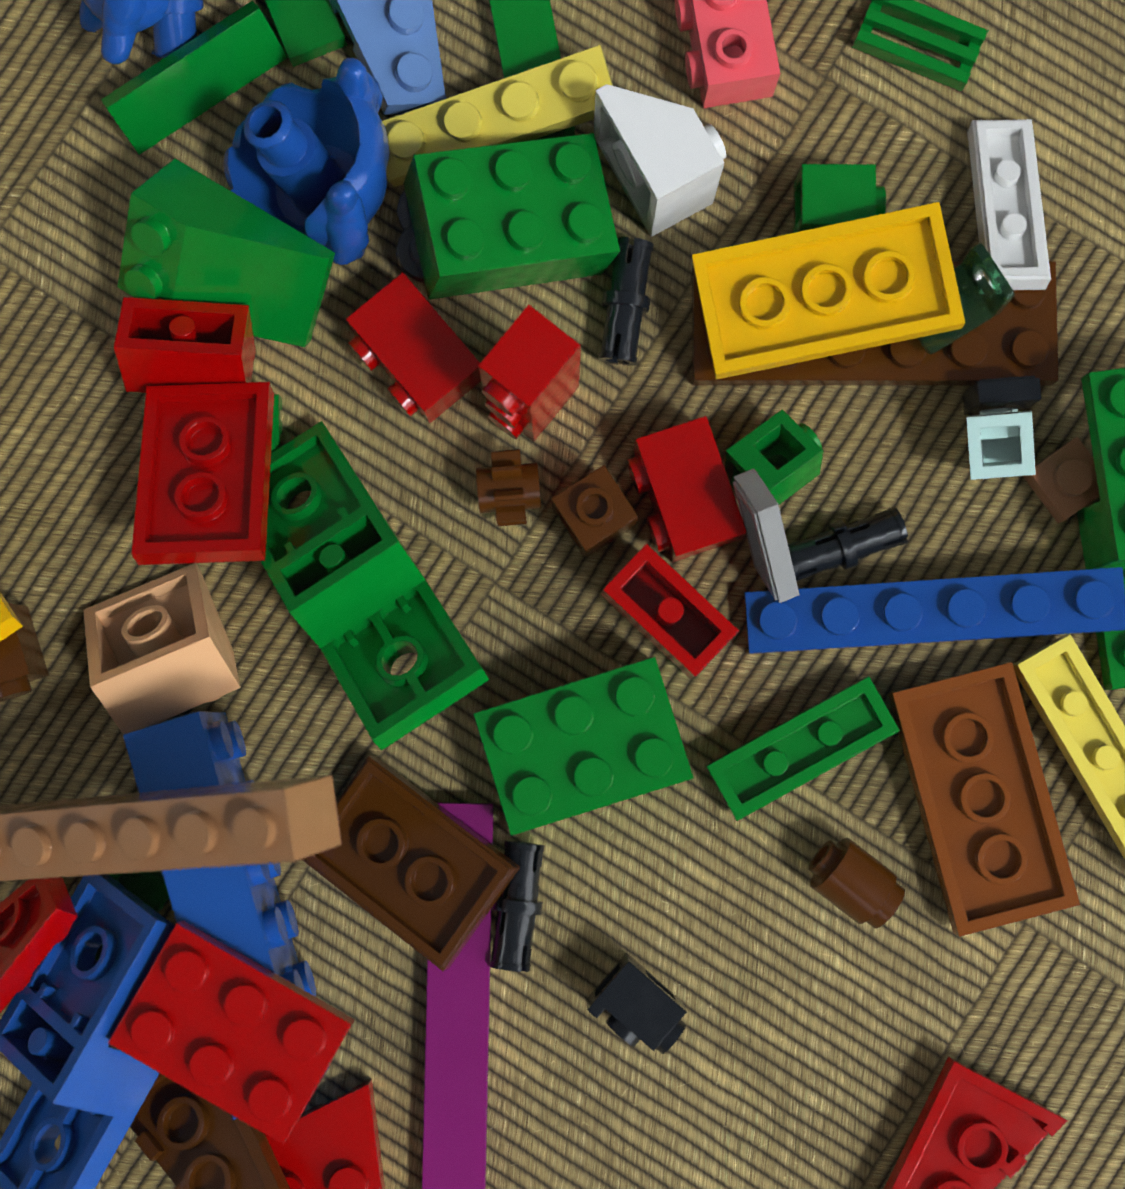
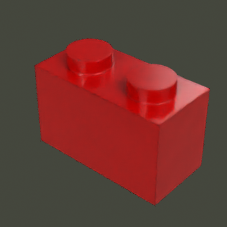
M403 272L346 318L355 335L348 344L370 371L381 365L392 378L394 383L387 390L409 417L419 410L425 419L431 423L482 381L478 368L480 362Z
M123 297L114 351L126 392L146 393V386L251 382L256 348L249 305Z
M707 416L635 440L633 450L636 457L627 459V465L637 493L641 494L648 491L655 515L646 517L657 552L667 549L673 563L739 541L746 535L747 531Z
M645 544L609 582L601 594L608 603L689 679L697 677L739 632L727 618L648 544Z

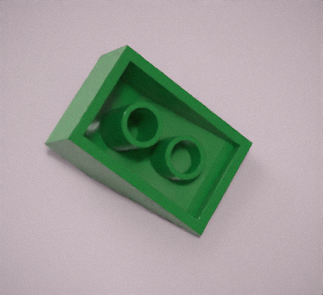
M174 158L130 195L117 288L134 298L249 305L254 337L306 347L312 339L335 252Z

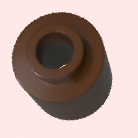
M844 838L837 844L832 840L827 841L816 852L808 867L809 871L813 873L810 887L858 924L867 922L873 928L881 927L894 915L905 895V889L896 883V874L850 838Z

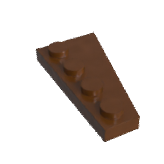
M159 1073L130 1128L137 1135L134 1141L150 1161L158 1162L176 1185L174 1189H290L265 1134L239 1119L233 1120L231 1114Z

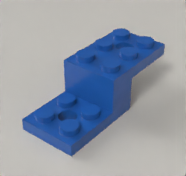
M109 874L83 876L71 897L78 917L73 922L68 935L60 943L55 944L33 972L28 985L22 991L15 994L0 1020V1052L32 1082L0 1139V1189H95L159 1075L157 1071L115 1048L108 1042L175 925ZM103 943L102 953L97 962L95 959V955L98 948ZM59 1134H60V1136H61L60 1146H59V1149H58V1151H57V1149H56V1147L54 1146V1144H55V1141H56L57 1137H58Z

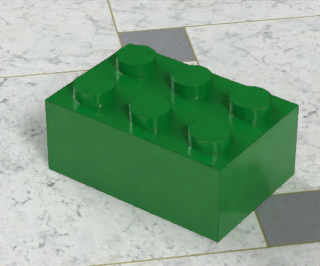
M594 133L413 155L403 184L428 300L602 275L620 252Z
M655 657L474 713L511 836L694 779Z

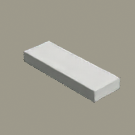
M1032 119L972 120L967 134L984 291L1045 290L1051 280Z

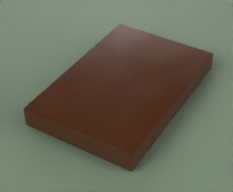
M368 756L336 802L341 845L301 860L440 970L445 971L453 964L515 876L520 866L378 757Z

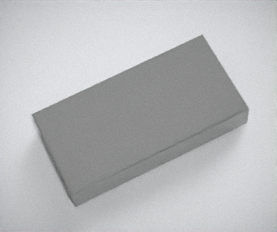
M754 468L734 476L735 481L733 485L741 517L747 531L746 536L754 568L773 598L778 600L779 603L799 596L778 502Z

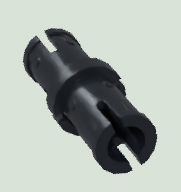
M629 237L617 238L620 252L614 258L610 290L603 292L602 305L607 308L599 360L618 365L619 360H622L623 365L634 366L637 365L638 359L636 356L642 313L649 312L650 299L648 296H645L650 257L654 244L647 240L634 238V245L629 244Z
M896 507L845 524L842 520L831 523L827 531L788 544L796 581L839 566L844 570L858 565L859 559L907 544L908 533L904 520Z
M505 841L504 855L518 864L520 868L492 907L493 910L497 911L490 967L506 971L529 972L535 917L542 913L543 902L538 901V885L545 845Z

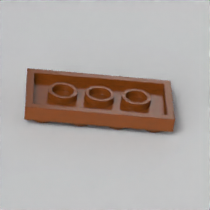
M1003 663L888 693L894 719L900 730L898 732L953 934L961 937L1080 905L1013 663Z

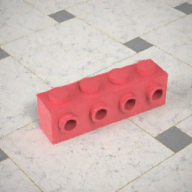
M675 0L678 29L680 32L689 31L692 51L685 53L688 84L690 89H700L703 109L773 97L780 76V68L767 0Z

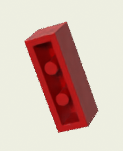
M529 304L481 361L478 368L483 385L482 393L487 401L485 405L491 411L488 415L489 419L510 437L517 439L523 433L535 442L579 388L581 345Z

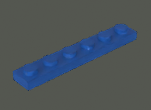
M1123 567L798 589L799 596L782 603L775 600L770 591L745 592L749 654L1125 630Z

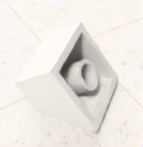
M608 84L596 90L594 113L595 140L650 237L713 204L724 167L723 159L726 158L725 146L713 125L707 124L703 126L695 110L687 106Z

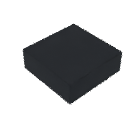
M1023 376L981 379L963 394L964 415H977L982 410L995 408H1018V412L1025 411L1041 400L1040 378Z

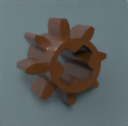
M520 449L491 451L492 466L476 468L480 514L496 512L498 526L527 524L526 510L541 508L537 462L521 464Z

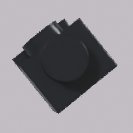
M627 952L586 999L587 1010L594 1017L598 1018L605 1009L611 1013L606 1023L632 1047H635L641 1040L651 1050L655 1051L657 1049L661 1054H664L675 1044L686 1028V1024L681 1021L687 1013L683 1001Z

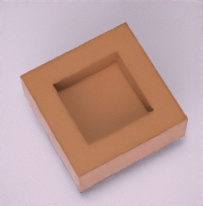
M1078 437L1071 439L1036 464V475L1023 476L1057 523L1067 520L1099 497L1094 458Z

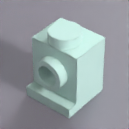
M995 408L982 410L980 415L966 417L971 480L1036 475L1032 410L1018 412V408Z

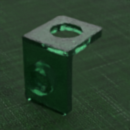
M982 243L972 247L961 265L954 268L965 325L959 330L917 338L928 354H935L999 315L1015 296L1013 289ZM982 270H983V271L985 272V274L988 276L989 280L991 281V284H992L993 288L990 286V284H989L988 281L986 280V278H985V276H984Z

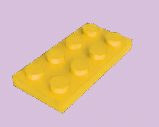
M940 202L692 254V263L716 380L959 330L965 325Z

